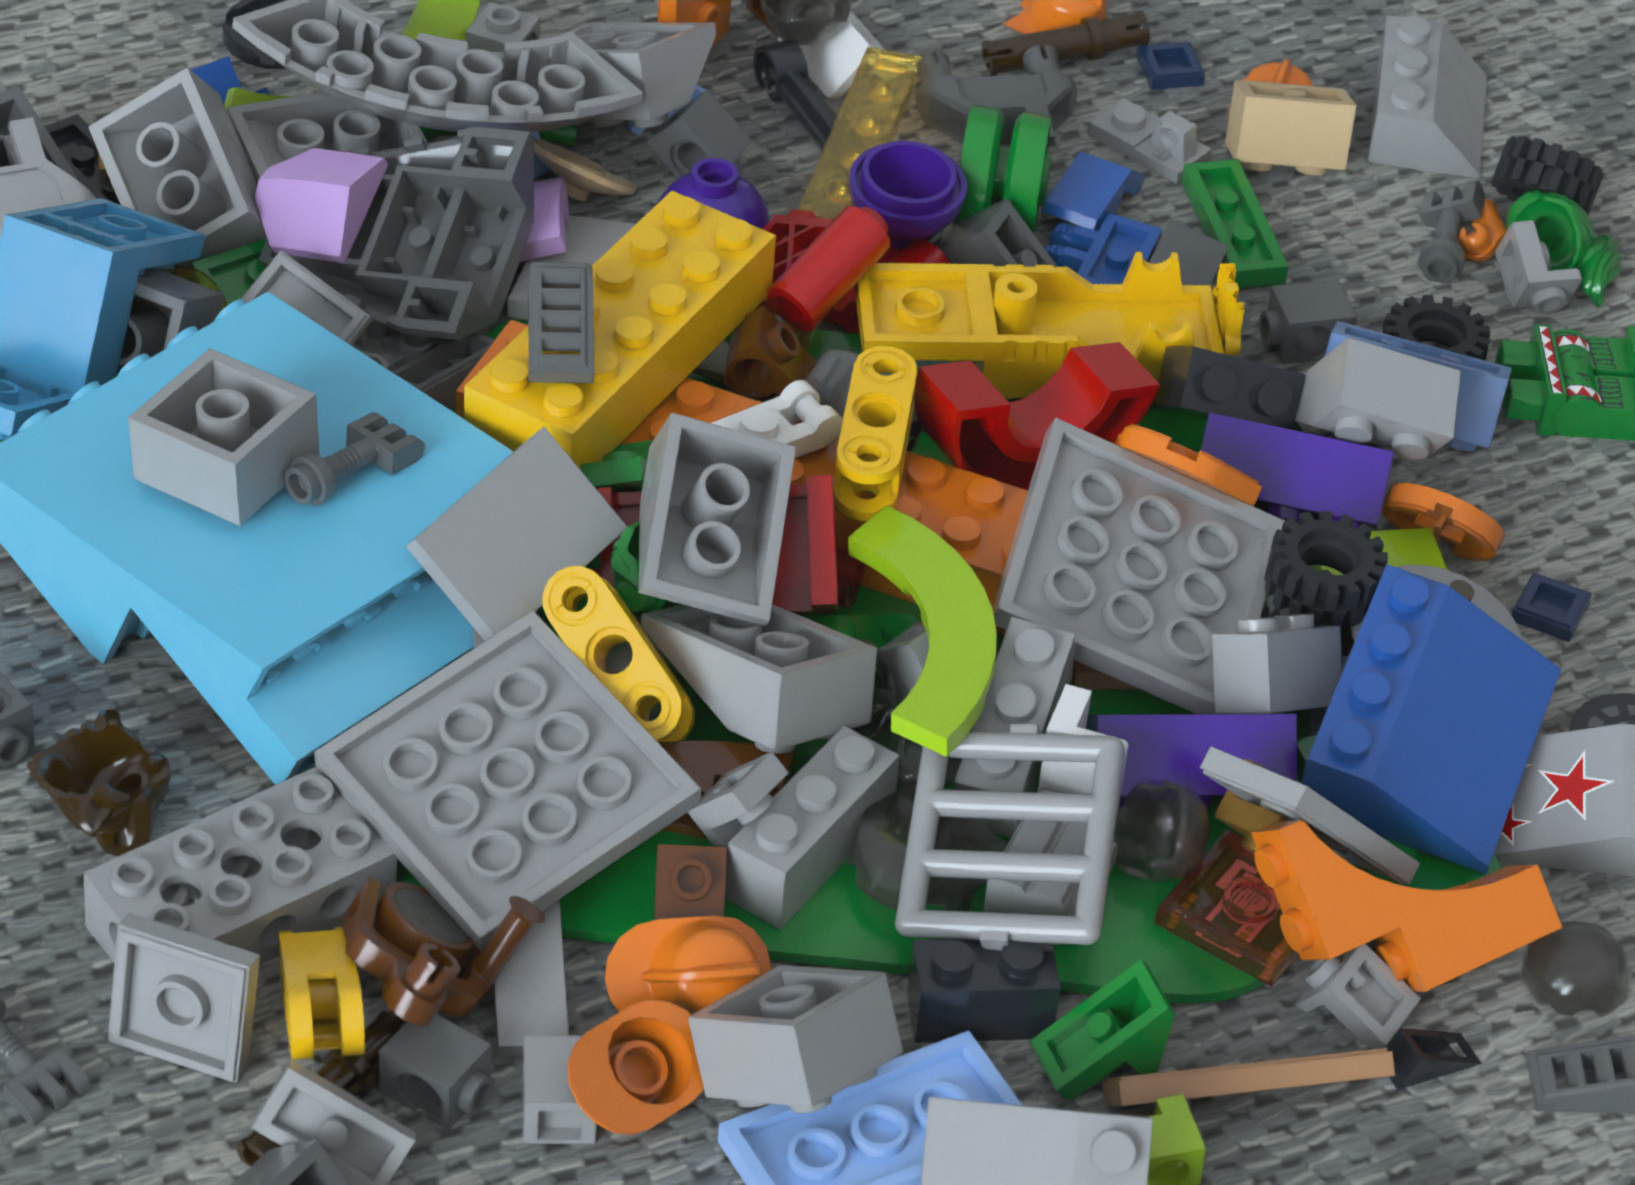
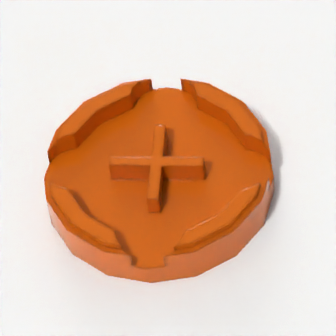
M1394 483L1389 488L1382 505L1384 506L1382 512L1385 519L1397 530L1432 528L1437 542L1441 539L1452 543V554L1466 560L1488 561L1493 559L1505 537L1503 528L1491 516L1453 495L1428 486L1413 483Z

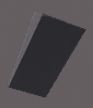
M1399 1028L1385 1047L1393 1053L1395 1076H1389L1397 1090L1482 1064L1462 1034L1457 1032ZM1457 1042L1467 1057L1457 1056L1449 1044Z

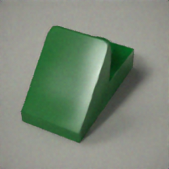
M1140 959L1030 1040L1055 1090L1066 1100L1077 1098L1124 1062L1130 1064L1140 1074L1157 1073L1175 1013L1148 964Z

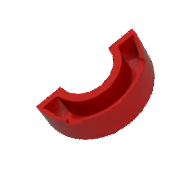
M1120 342L1071 348L1060 369L1044 386L1027 397L1010 403L971 360L921 366L916 378L914 405L917 419L924 433L953 466L1028 491L1045 433L1055 418L1104 440L1111 441L1114 444L1118 434H1121L1126 426L1130 424L1138 425L1152 404L1160 384Z

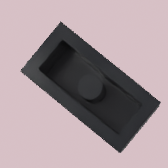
M1166 346L1158 380L1160 386L1154 398L1153 406L1205 420L1208 419L1210 412L1293 430L1305 375L1195 346Z
M913 940L907 995L915 1043H935L966 1031H970L976 1041L1032 1040L1056 1022L1061 987L1053 943L1010 940L1009 945H1004L1002 951L982 948L980 940Z

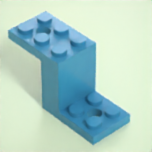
M102 198L5 215L0 239V440L4 441L17 434L22 424L37 412L48 409L52 414L68 405L72 396L85 385L94 381H98L103 385L116 378L138 275H143L147 268L173 269L177 262L200 258L205 234Z

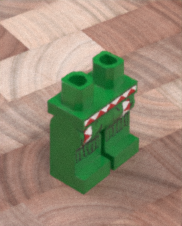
M1534 324L1530 342L1500 341L1495 363L1512 368L1502 402L1505 419L1535 421L1538 435L1555 436L1557 432L1565 437L1635 441V326L1627 327L1624 338L1587 337L1579 331L1572 329H1562L1553 332L1552 325Z

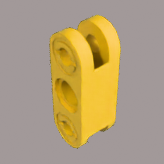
M876 346L866 349L858 355L854 362L837 447L834 482L835 506L846 517L861 522H867L886 505L895 509L913 420L917 365L910 354L902 349L891 346ZM878 373H889L892 375L884 376ZM860 491H870L876 496L871 499H862L855 494Z
M569 566L556 572L548 580L544 589L543 609L564 644L657 742L684 741L689 736L694 725V707L692 702L618 591L596 572L583 566ZM588 596L586 606L583 610L577 612L578 603ZM629 642L632 647L630 665L618 674H608L605 667V658L608 651L618 643ZM661 704L660 715L655 720L650 721L649 714L651 709Z
M334 927V930L293 933L292 930L278 931L282 1001L291 1059H313L314 1051L341 1049L342 1057L364 1055L365 1035L361 987L356 963L346 953V939L343 928Z

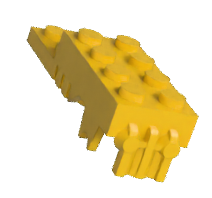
M1135 252L1122 284H1092L1066 265L1065 267H1054L1053 265L1024 267V265L1009 264L994 266V264L876 263L855 285L862 352L876 346H891L902 349L910 354L914 360L975 361V366L1005 399L1025 398L1044 386L1060 369L1068 352L1074 347L1120 342L1157 382L1166 346H1195L1233 357L1239 356L1241 351L1240 334L1245 310L1243 302H1237L1239 288L1238 283H1235V264L1220 263L1217 284L1213 291L1211 285H1182L1177 252H1171L1170 257L1166 261L1158 264L1148 263L1143 259L1142 252Z

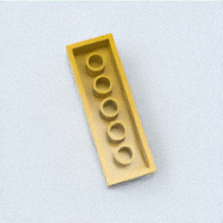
M671 191L592 265L593 383L529 382L527 326L464 386V419L512 451L517 449L536 431L545 427L580 470L581 464L603 461L605 454L612 452L744 320L747 314L754 311L768 297L767 291L773 281L776 235L702 204L693 198ZM542 351V354H577V355H580V352H576V351Z

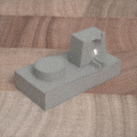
M1122 98L1089 122V136L1176 184L1182 179L1184 164L1208 162L1211 159L1212 148L1196 140L1197 125L1171 110L1159 118L1143 107Z
M292 1059L254 1117L251 1129L281 1146L317 1139L349 1185H388L413 1146L417 1134Z

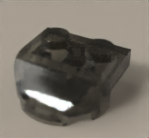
M904 787L870 805L864 811L847 860V864L855 865L858 869L855 880L856 885L871 898L897 910L916 792L915 789H906ZM939 817L934 849L1004 852L1008 842L996 837L995 832L982 822L956 817ZM930 877L926 904L945 907L944 911L969 912L976 890L987 884L988 879Z

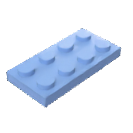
M966 1031L888 1061L877 1068L878 1074L876 1077L860 1084L849 1085L832 1096V1103L823 1109L808 1113H795L790 1110L789 1105L770 1104L719 1123L718 1143L746 1185H921L928 1097L1022 1104L970 1031Z

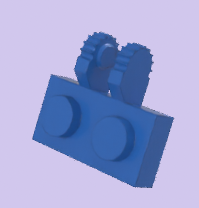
M1107 213L1099 231H1093L1079 225L1074 227L1071 223L1065 224L1064 222L1062 225L1058 224L1050 233L1048 238L1050 242L1044 249L1058 267H1065L1066 265L1092 284H1122L1135 252H1142L1143 259L1149 263L1161 239L1163 229Z

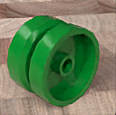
M971 104L960 161V168L964 172L967 181V191L960 213L953 221V227L958 221L992 206L994 200L1003 201L1008 199L1035 235L1039 207L1045 205L1052 153H1048L1052 121L1051 115L1022 112L1015 121L1010 147L1002 145L1005 118L1001 109Z

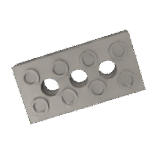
M314 767L84 872L85 927L114 963L118 924L128 913H133L260 954L259 965L279 956L278 931L292 930L293 933L334 930V927H341L340 919L368 877L381 882L379 900L389 884L396 883L397 857L393 850L335 789L331 781L317 767Z

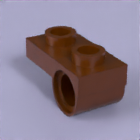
M763 305L747 314L744 320L733 330L724 370V379L727 386L734 393L746 398L759 399L772 393L779 397L790 383L797 380H805L817 361L799 343L798 337L792 328L785 323H780Z
M658 844L654 920L700 916L724 917L727 847Z

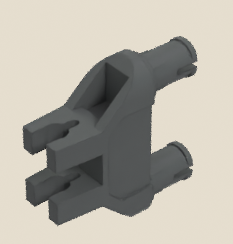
M1039 45L1029 48L1024 53L1022 59L1023 66L1028 75L956 78V75H952L949 57L942 50H935L937 63L933 62L930 50L919 53L914 61V69L921 85L916 94V105L920 116L927 125L962 144L964 142L970 106L973 104L1001 109L1005 118L1002 144H1011L1015 121L1022 112L1051 115L1052 121L1048 147H1052L1055 144L1054 131L1069 118L1075 106L1078 91L1074 80L1068 74L1061 71L1057 51L1049 45H1044L1046 59L1042 57Z

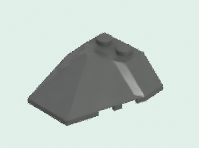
M475 126L458 130V138L426 143L423 137L404 140V148L374 154L369 147L345 151L348 153L383 157L388 163V167L345 264L293 255L288 256L358 306L374 320L403 334L460 340L498 322L534 224V138L530 131ZM266 239L259 257V261L266 268L278 254L273 252L268 239Z

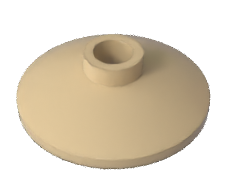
M534 138L535 155L558 177H565L568 196L586 202L590 192L617 196L635 194L637 186L626 178L612 175L606 172L600 164L572 151Z

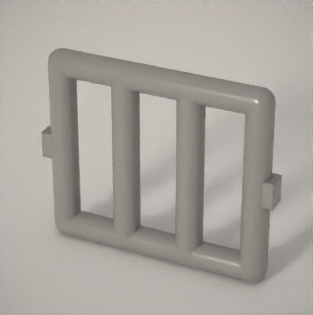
M1011 724L1010 733L970 731L965 739L947 757L923 746L895 918L896 930L905 937L980 940L982 948L1002 951L1004 945H1009L1010 940L1081 945L1095 943L1101 936L1125 755V746L1122 740L1115 736L1041 734L1038 724ZM948 758L1096 763L1092 794L944 790ZM939 817L1088 822L1083 855L942 850L934 848ZM930 877L1079 883L1075 916L925 910Z

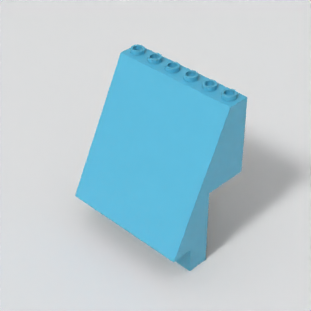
M266 292L248 303L243 299L232 302L217 315L213 323L200 330L196 326L186 328L169 342L165 350L151 358L147 353L138 355L120 370L116 378L103 385L98 381L85 385L72 396L68 405L52 414L48 409L37 412L22 424L17 434L0 442V543L88 652L104 664L112 659L122 639L133 632L142 639L153 634L271 781L277 785L316 767L314 751L474 649L472 625L406 548V545L513 451L270 292ZM211 348L315 393L319 453L322 458L343 450L346 447L347 425L372 412H376L386 418L388 424L393 423L404 429L407 436L414 435L425 443V450L422 457L416 463L393 475L372 463L348 476H344L335 482L334 496L321 505L313 506L311 504L302 505L297 503L289 495L286 486H284L241 526H238L135 480L128 417ZM543 605L539 608L542 620L547 617Z

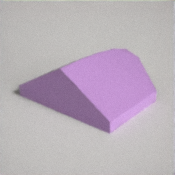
M312 148L267 168L259 178L254 198L273 252L279 253L282 250L287 255L345 264L388 167L385 158Z

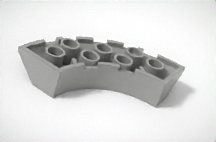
M287 0L233 18L232 28L258 49L318 90L369 113L421 127L453 132L475 126L530 132L548 131L597 119L642 103L644 93L572 31L531 41L505 42L503 52H489L481 49L468 50L467 41L442 38L424 33H419L416 40L405 35L390 33L384 30L385 20L360 9L347 0Z

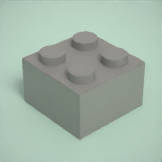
M211 348L128 417L135 480L238 526H241L285 486V472L290 468L291 462L296 457L307 452L320 455L315 393Z
M779 965L687 1017L706 1098L736 1100L737 1105L743 1108L779 1104L789 1105L790 1110L795 1113H808L823 1109L832 1103V1096L849 1085L860 1084L873 1079L878 1074V1067L903 1053L886 972Z

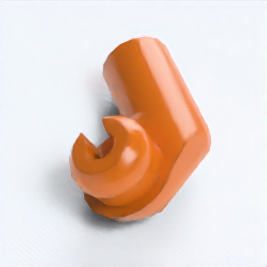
M1489 199L1484 201L1482 217L1471 220L1475 231L1467 234L1463 227L1458 235V243L1464 250L1466 259L1472 262H1486L1496 255L1495 251L1507 232V228L1495 203Z

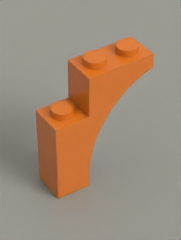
M1303 819L1273 822L1251 832L1257 847L1254 855L1257 870L1263 881L1274 890L1283 913L1280 916V927L1283 936L1289 946L1298 952L1301 960H1330L1375 939L1377 944L1375 954L1391 968L1396 981L1403 980L1414 992H1426L1562 928L1538 864L1506 866L1463 885L1442 890H1423L1397 885L1356 868L1323 843Z

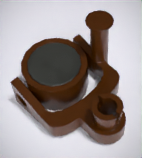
M368 877L340 919L346 939V953L348 957L362 969L382 980L383 1000L397 1016L418 1026L430 1025L439 1010L455 1017L466 1018L473 1008L480 1004L532 926L545 921L544 914L533 903L519 896H511L509 898L511 909L483 950L480 951L474 945L475 942L426 889L415 884L396 882L389 884L378 900L381 882L371 877Z

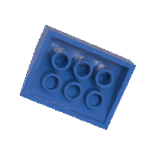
M1386 564L1307 758L1300 784L1308 786L1381 837L1486 874L1561 668L1450 586Z

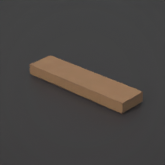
M1387 1048L1106 1078V1082H1102V1088L1107 1107L1155 1103L1158 1098L1184 1094L1185 1099L1389 1077L1395 1076L1392 1051H1388Z

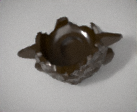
M116 710L99 711L94 725L83 723L80 729L71 728L66 732L65 737L57 740L55 745L32 756L33 761L27 763L26 766L30 771L31 778L38 781L40 787L49 793L52 801L77 829L85 832L90 837L96 838L105 853L121 856L149 843L155 825L156 810L164 801V796L169 791V782L172 776L168 759L159 752L149 753L143 748L139 737L123 726L120 721L119 712Z

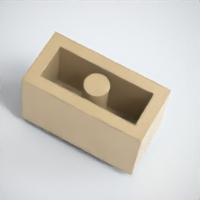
M1235 80L1225 146L1232 157L1239 160L1242 167L1254 171H1270L1273 165L1295 166L1300 173L1321 176L1328 169L1346 170L1357 105L1346 90L1341 88Z

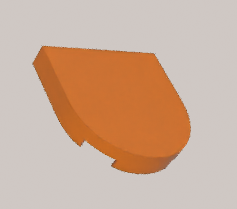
M1134 424L1126 426L1122 433L1118 434L1115 445L1254 507L1262 489L1259 481L1201 450L1197 453L1172 442V438L1167 435Z

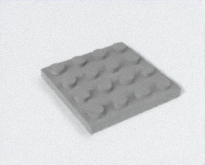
M1055 418L1045 433L992 607L995 625L1007 630L1011 617L1075 633V661L1195 714H1215L1212 634L1238 632V619L1260 618L1266 596V580H1264L1272 541L1277 529L1282 530L1284 520Z
M531 611L314 751L315 763L319 771L331 781L335 789L393 850L400 862L467 933L480 951L483 950L511 909L509 902L511 896L522 897L533 903L540 911H543L689 812L690 809L701 801V788L534 611Z

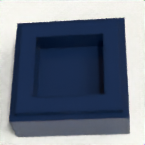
M1191 42L1138 46L1136 57L1151 90L1204 86L1205 73Z
M1533 572L1515 604L1511 616L1518 624L1570 642L1589 606L1592 593Z

